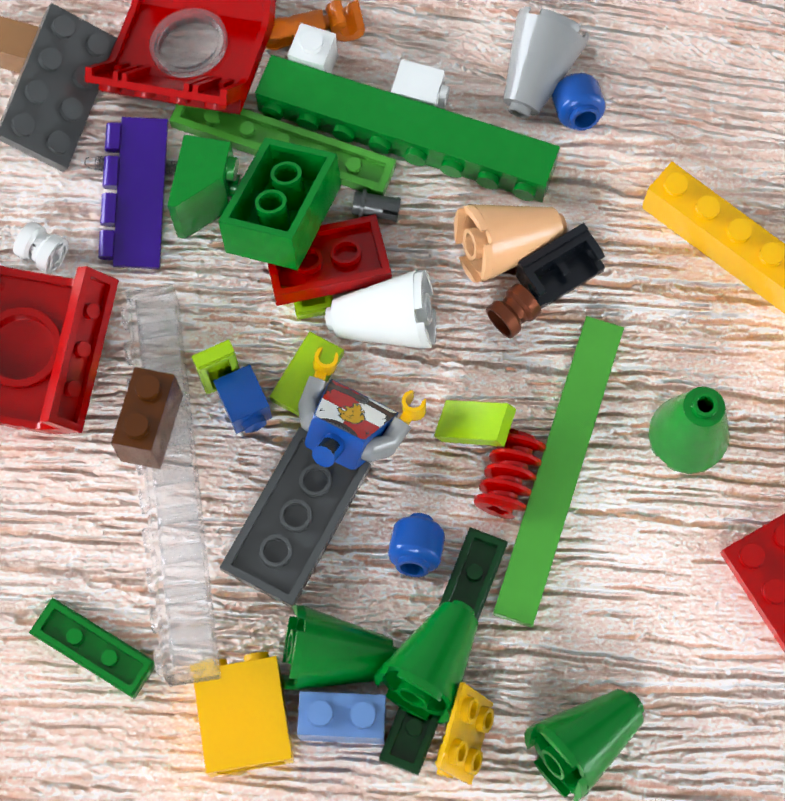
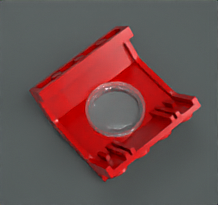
M132 0L110 57L104 62L86 66L85 82L99 84V90L106 93L240 115L274 27L276 0Z

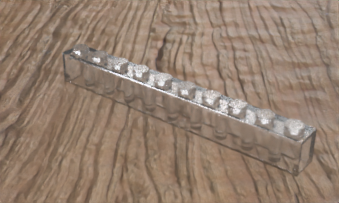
M173 284L126 291L127 306L121 307L124 330H129L130 341L124 342L128 366L133 365V370L134 367L175 374L183 393L161 469L136 465L138 476L143 475L145 487V489L138 490L140 510L142 514H147L148 528H142L143 546L146 553L151 552L152 567L146 568V582L149 593L155 592L156 607L150 608L149 611L150 623L153 633H159L160 648L153 651L155 670L157 675L163 674L170 687L221 679L179 299ZM128 378V380H127L128 386H129V383H130L131 378Z

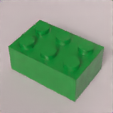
M265 137L218 221L225 252L298 270L341 187L337 153Z

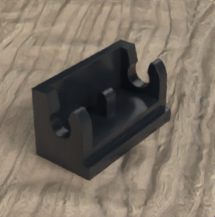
M582 223L520 260L516 277L522 286L535 297L542 309L604 272L605 266L601 259L605 255L588 231L585 223Z

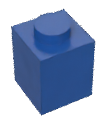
M251 365L213 380L218 396L236 434L245 431V433L258 431L267 424V420L273 418L270 406Z

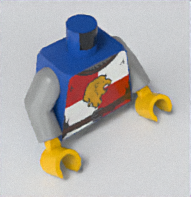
M323 347L318 348L313 361L314 376H309L298 403L301 427L308 432L304 444L308 449L312 450L314 461L323 467H330L336 462L350 470H356L366 461L373 462L389 458L395 453L411 430L410 422L421 420L425 416L426 398L419 407H409L408 405L411 404L414 398V391H407L402 397L403 413L397 418L399 412L333 379L328 383L325 382L326 376H330L335 372L339 356L336 352L332 363L323 364L319 360Z

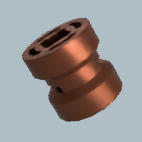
M518 283L506 291V297L503 301H494L486 308L490 321L508 338H513L521 331L522 323L533 321L542 311L535 297Z

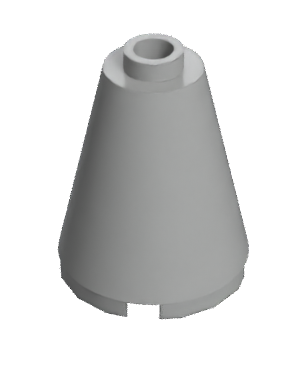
M527 6L521 8L516 17L503 99L504 103L509 106L508 112L523 119H529L530 115H538L552 96L558 82L568 73L586 47L589 39L588 32L582 36L579 33L581 25L572 19L543 8L539 15L529 13L531 7Z

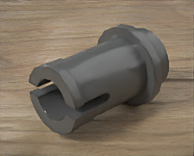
M363 188V192L355 191L352 214L359 215V218L376 214L379 219L397 222L401 197L395 198L367 193V189Z

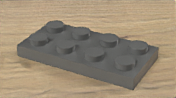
M51 3L45 11L0 120V141L62 172L67 170L99 91V84L85 82V67L106 61L111 55L117 38Z
M300 427L219 567L222 572L291 608L297 603L371 468V463L367 461L356 470H350L336 462L330 467L320 466L314 461L312 450L308 449L304 444L308 432Z

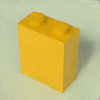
M255 652L243 656L244 662L227 664V659H215L203 662L202 669L192 670L205 770L208 776L216 777L295 763L284 689L282 687L280 663L277 656L269 657L268 652Z

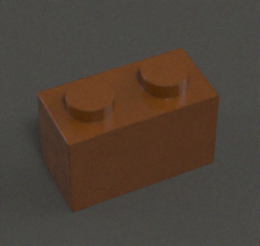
M134 367L111 440V444L121 462L161 469L183 396L175 374Z

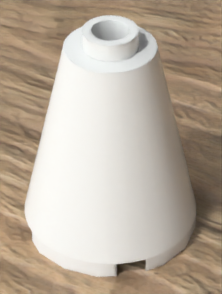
M414 270L334 298L331 307H327L325 312L328 330L334 331L336 337L342 339L420 349L433 348L432 345L436 343L437 333L436 309L431 308L429 296H434L427 270Z

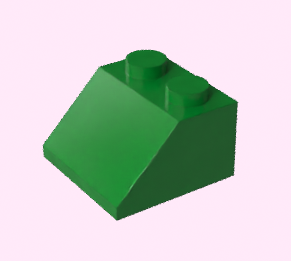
M184 135L167 205L178 238L186 239L221 217L241 182L242 175L238 174L239 159L233 155L231 142Z

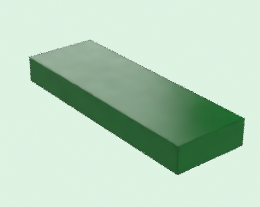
M53 597L29 631L32 636L133 699L137 697L158 664L153 659Z

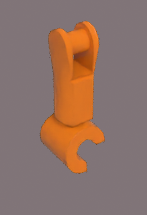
M333 0L326 6V15H323L322 9L291 15L290 17L275 18L274 27L266 48L278 50L292 45L300 23L326 31L330 29V32L336 34L338 41L350 42L359 39L365 33L359 1H352L343 8L341 0Z

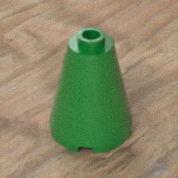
M697 387L664 402L656 410L651 419L648 433L651 449L656 457L658 456L673 471L686 474L705 472L721 460L728 448L730 433L725 402L716 390L709 387Z
M462 601L443 602L378 669L374 676L376 686L379 687L380 683L383 682L388 688L385 694L386 697L404 711L426 721L429 715L433 714L441 716L437 723L444 724L448 722L459 684L464 678L478 627V620L474 616V610Z
M294 605L292 609L296 617H289L282 663L290 664V675L282 674L283 689L293 691L375 682L374 676L378 669L392 656L398 647L393 646V639L307 606Z
M616 689L532 724L524 733L527 749H530L532 746L535 747L539 758L533 762L547 782L562 796L567 797L573 793V801H579L589 793L644 723L642 714L644 707L634 693Z

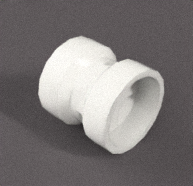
M31 221L18 234L13 252L25 261L33 260L37 268L50 274L63 262L69 243L58 234H48L45 227Z

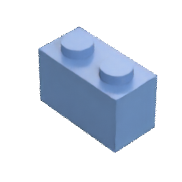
M300 691L297 736L300 741L385 744L386 695Z

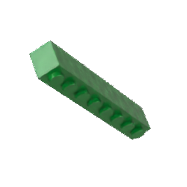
M271 55L255 92L258 111L262 112L265 116L277 120L285 119L313 132L319 130L331 134L337 140L346 143L356 142L368 146L369 149L378 154L387 155L390 153L400 156L415 166L427 165L440 169L443 174L449 177H465L476 181L486 189L494 190L499 188L513 193L515 197L523 201L536 200L543 203L558 160L560 146L275 55Z

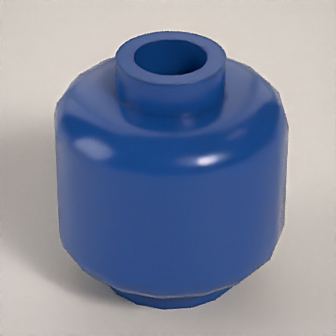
M585 73L567 75L558 82L552 94V101L559 121L567 128L579 131L590 129L604 115L606 109L605 99L598 81L592 75Z
M414 513L410 517L398 520L392 529L388 549L390 561L403 575L417 578L426 576L429 572L437 569L441 562L445 542L444 530L438 523L434 522L431 516L423 513Z

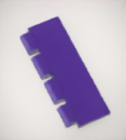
M122 117L121 123L110 122L106 124L105 151L119 153V156L104 157L102 187L104 189L117 190V193L102 194L100 225L115 227V231L101 230L99 232L98 259L113 261V267L160 269L168 119Z

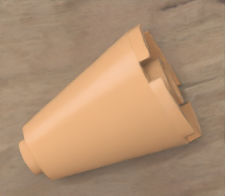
M468 204L456 211L454 220L455 244L463 243L466 255L459 257L466 275L475 283L488 281L518 266L520 260L567 233V224L564 216L553 207Z

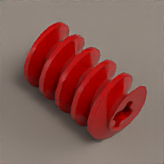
M510 428L505 446H496L497 449L490 452L489 459L492 464H488L484 469V475L488 479H483L480 482L479 490L483 494H478L474 498V505L493 516L512 520L515 519L512 515L513 511H526L527 508L524 503L517 499L518 496H531L532 493L531 489L522 484L523 481H536L537 478L536 474L527 469L528 466L538 467L542 463L541 459L532 453L533 451L544 452L547 447L534 436Z

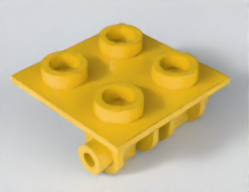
M464 682L459 684L449 723L445 725L447 730L446 734L442 736L443 744L440 745L435 765L438 768L437 775L449 779L455 777L468 785H472L474 775L480 771L482 766L483 753L481 748L485 733H488L493 725L494 711L492 707L494 703Z

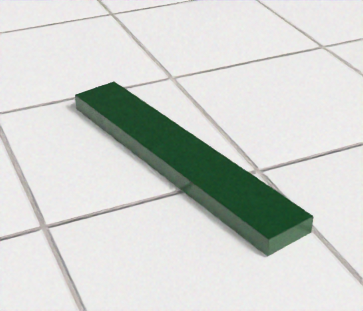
M470 527L439 606L443 602L462 601L474 610V616L479 620L508 541ZM399 707L379 761L419 776L439 723L437 722L441 716L430 714L426 721Z

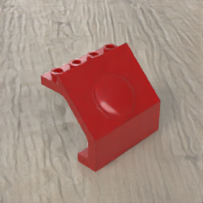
M0 265L1 426L44 434L82 433L116 295L118 279L88 266L77 267L75 279Z

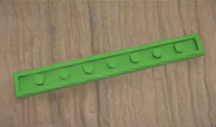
M589 316L585 318L546 443L547 448L543 452L542 463L538 468L537 478L533 484L532 493L528 500L493 616L530 628L534 625L624 330L622 326Z

